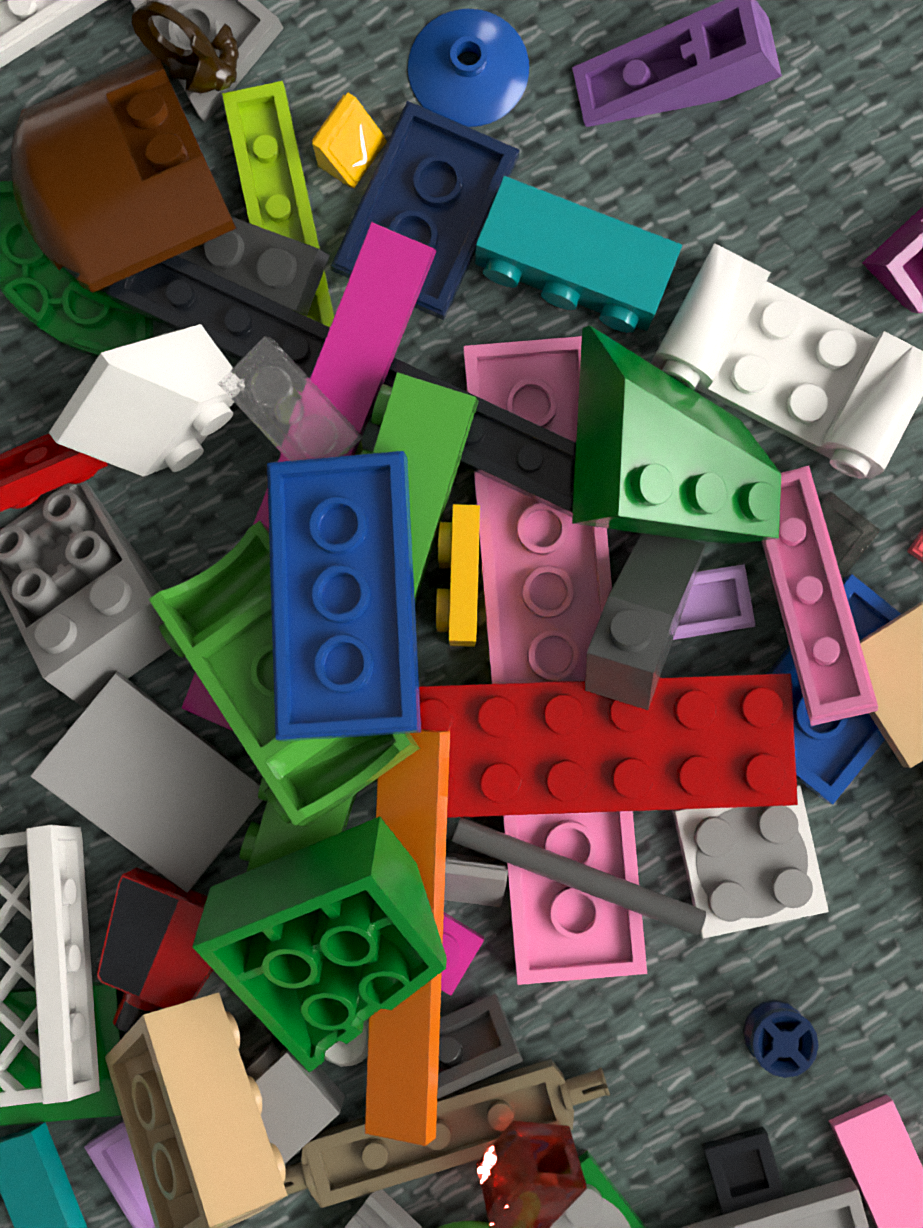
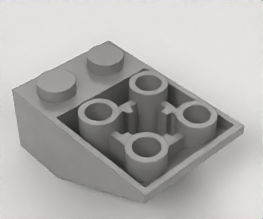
M87 481L78 484H65L0 530V591L43 679L86 709L116 672H119L128 679L171 649L159 630V625L164 622L149 601V598L162 591V589Z

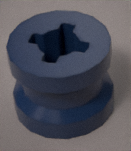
M777 1000L763 1002L753 1008L745 1019L743 1028L745 1045L761 1067L772 1075L783 1078L798 1076L808 1070L816 1059L819 1047L817 1033L810 1021L790 1004ZM784 1026L787 1027V1029H778L777 1027ZM769 1034L771 1035V1040H770L771 1045H770L769 1042H768V1036H769Z

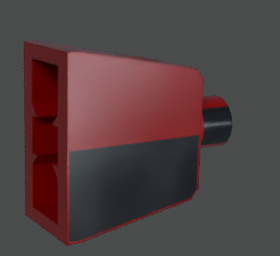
M138 867L122 874L118 883L97 972V979L101 983L124 992L112 1022L117 1028L126 1033L144 1014L158 1011L160 1007L164 1009L195 1000L213 972V969L192 947L208 896L191 889L185 892L172 881Z

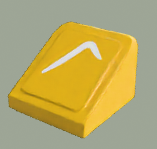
M349 92L342 96L312 139L318 167L350 188L356 187L387 142L383 133L357 98Z

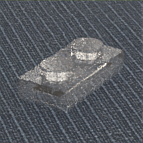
M264 336L218 383L288 461L344 456L363 438L359 431L273 338Z

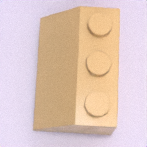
M219 993L144 1014L105 1056L155 1228H228L262 1212L288 1196L284 1186L286 1172L282 1155L276 1145L269 1142L261 1118L262 1097L259 1087L251 1076H247L238 1050L240 1045L238 1025L233 1015L225 1011Z

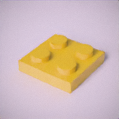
M453 504L452 522H439V569H451L450 589L437 588L436 628L437 632H449L450 646L475 647L480 505Z

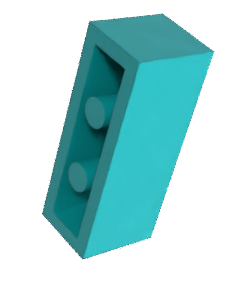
M504 176L476 244L475 264L484 267L483 274L499 285L515 288L520 281L542 290L541 297L556 307L575 310L577 304L601 313L599 319L608 327L621 332L632 333L636 327L645 331L648 330L666 289L682 244Z

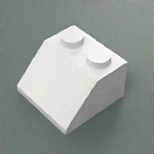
M199 324L101 352L49 431V434L60 445L143 477L167 467L172 472H177L191 465L202 455L204 449L201 443L209 434L220 429L231 419L233 412L230 407L247 386L203 326Z

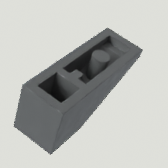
M641 533L607 598L587 650L585 691L649 710L700 565L705 544L689 539Z

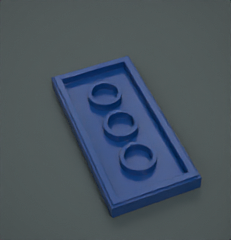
M396 451L267 463L276 740L284 742L420 733L421 717L408 459L405 452Z

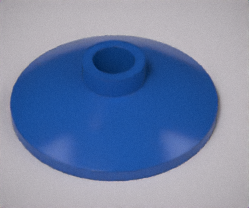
M459 9L440 15L421 30L410 50L408 76L412 91L423 108L464 126L477 127L497 121L509 113L519 102L528 82L529 59L521 37L504 19L483 10ZM470 51L476 53L480 59L473 65H464L457 58L463 52Z

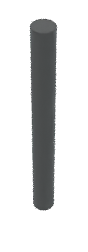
M460 817L452 838L454 843L698 936L703 928L706 919L705 910L466 818Z

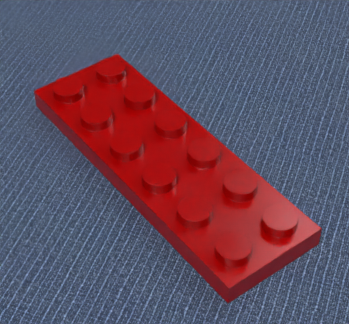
M791 674L659 678L649 710L585 691V681L419 687L421 729L450 731L447 818L798 805Z

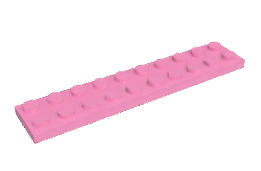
M582 336L464 346L467 392L576 443ZM474 471L476 505H480L479 541L491 683L585 681L587 650L607 598L612 590L607 528L572 524V517ZM633 811L503 816L505 834L639 885ZM507 863L518 985L647 974L641 914Z

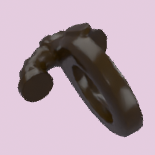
M146 0L134 9L131 23L136 35L148 50L157 58L159 57L170 68V76L172 78L186 80V91L201 94L212 90L219 92L230 88L232 83L236 82L239 52L231 27L224 23L210 43L207 36L194 22L172 6L162 2ZM152 16L164 17L178 25L190 39V48L192 50L182 49L168 41L154 25ZM215 50H219V57L217 56Z

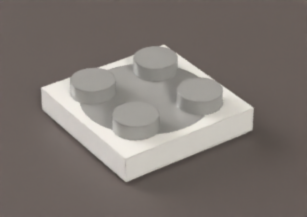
M797 785L798 805L672 810L693 906L706 911V919L700 932V936L703 939L829 912L800 785Z

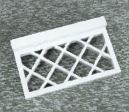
M46 825L27 828L25 832L0 835V864L13 848L27 846L28 873L16 889L0 875V894L7 899L0 909V933L18 910L32 923V940L21 954H18L0 937V957L11 966L0 981V1021L15 1035L0 1055V1087L4 1090L0 1091V1107L43 1102V1104L67 1102L100 1091L81 827ZM21 976L36 990V1008L25 1022L3 1003V1000ZM24 1045L40 1058L41 1086L25 1088L6 1070Z

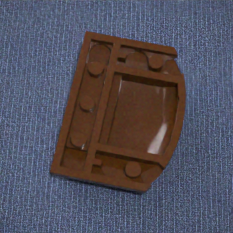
M153 53L21 111L13 133L11 146V179L18 210L26 228L48 260L59 271L64 266L79 273L76 279L81 287L92 293L237 229L161 60Z

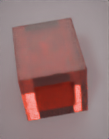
M513 1121L476 1163L490 1228H550L587 1190L571 1130L567 1125Z

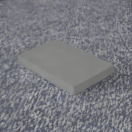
M119 672L113 675L31 774L33 779L185 892L192 888L263 801L258 799L260 781Z

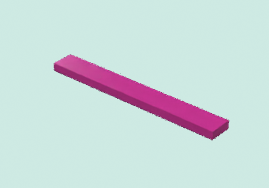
M371 222L278 462L355 455L375 406L380 388L385 381L436 254L434 248ZM267 488L254 524L261 521L269 528ZM195 672L181 709L232 730Z

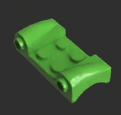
M261 521L251 526L240 542L213 566L179 585L159 591L149 598V601L164 622L159 625L162 636L179 657H186L268 784L269 787L265 789L266 797L284 822L290 823L292 821L294 826L299 827L311 826L420 749L410 733L284 742L276 740L269 528Z

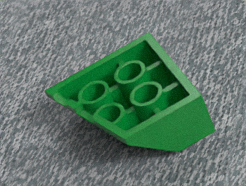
M592 326L583 327L572 524L722 544L779 539L781 473L743 422Z
M380 816L210 887L192 946L309 1073L324 1062L326 1050L339 1040L347 1045L363 1032L364 1021L380 1009H394L444 971L447 963L446 953L417 863Z

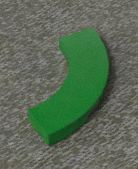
M0 181L1 292L17 310L38 328L59 342L95 357H98L101 352L153 338L152 319L114 302L105 292L98 290L92 293L86 290L63 267L59 271L48 260L23 222L15 200L12 181Z

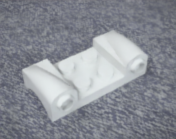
M714 243L651 364L690 389H697L831 459V466L843 474L858 479H864L865 477L872 479L883 473L923 397V351L885 331L877 338L767 282L771 272Z

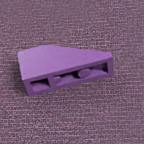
M756 0L720 1L572 67L586 127L725 100L782 77L769 17Z

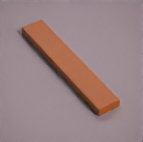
M421 729L420 733H410L420 749L377 779L376 818L380 816L416 861L443 944L450 731ZM442 972L394 1009H380L369 1017L365 1134L427 1146L436 1139Z

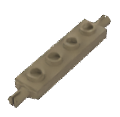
M552 1059L475 1082L437 1099L436 1139L427 1146L365 1134V1117L321 1130L302 1148L301 1162L285 1167L284 1186L287 1195L309 1189L315 1201L321 1208L494 1155L504 1150H510L519 1147L520 1143L529 1144L539 1139L538 1136L533 1135L515 1137V1133L537 1132L545 1134L546 1138L573 1130L574 1105L606 1095L610 1096L602 1067L588 1073L564 1079L562 1072Z

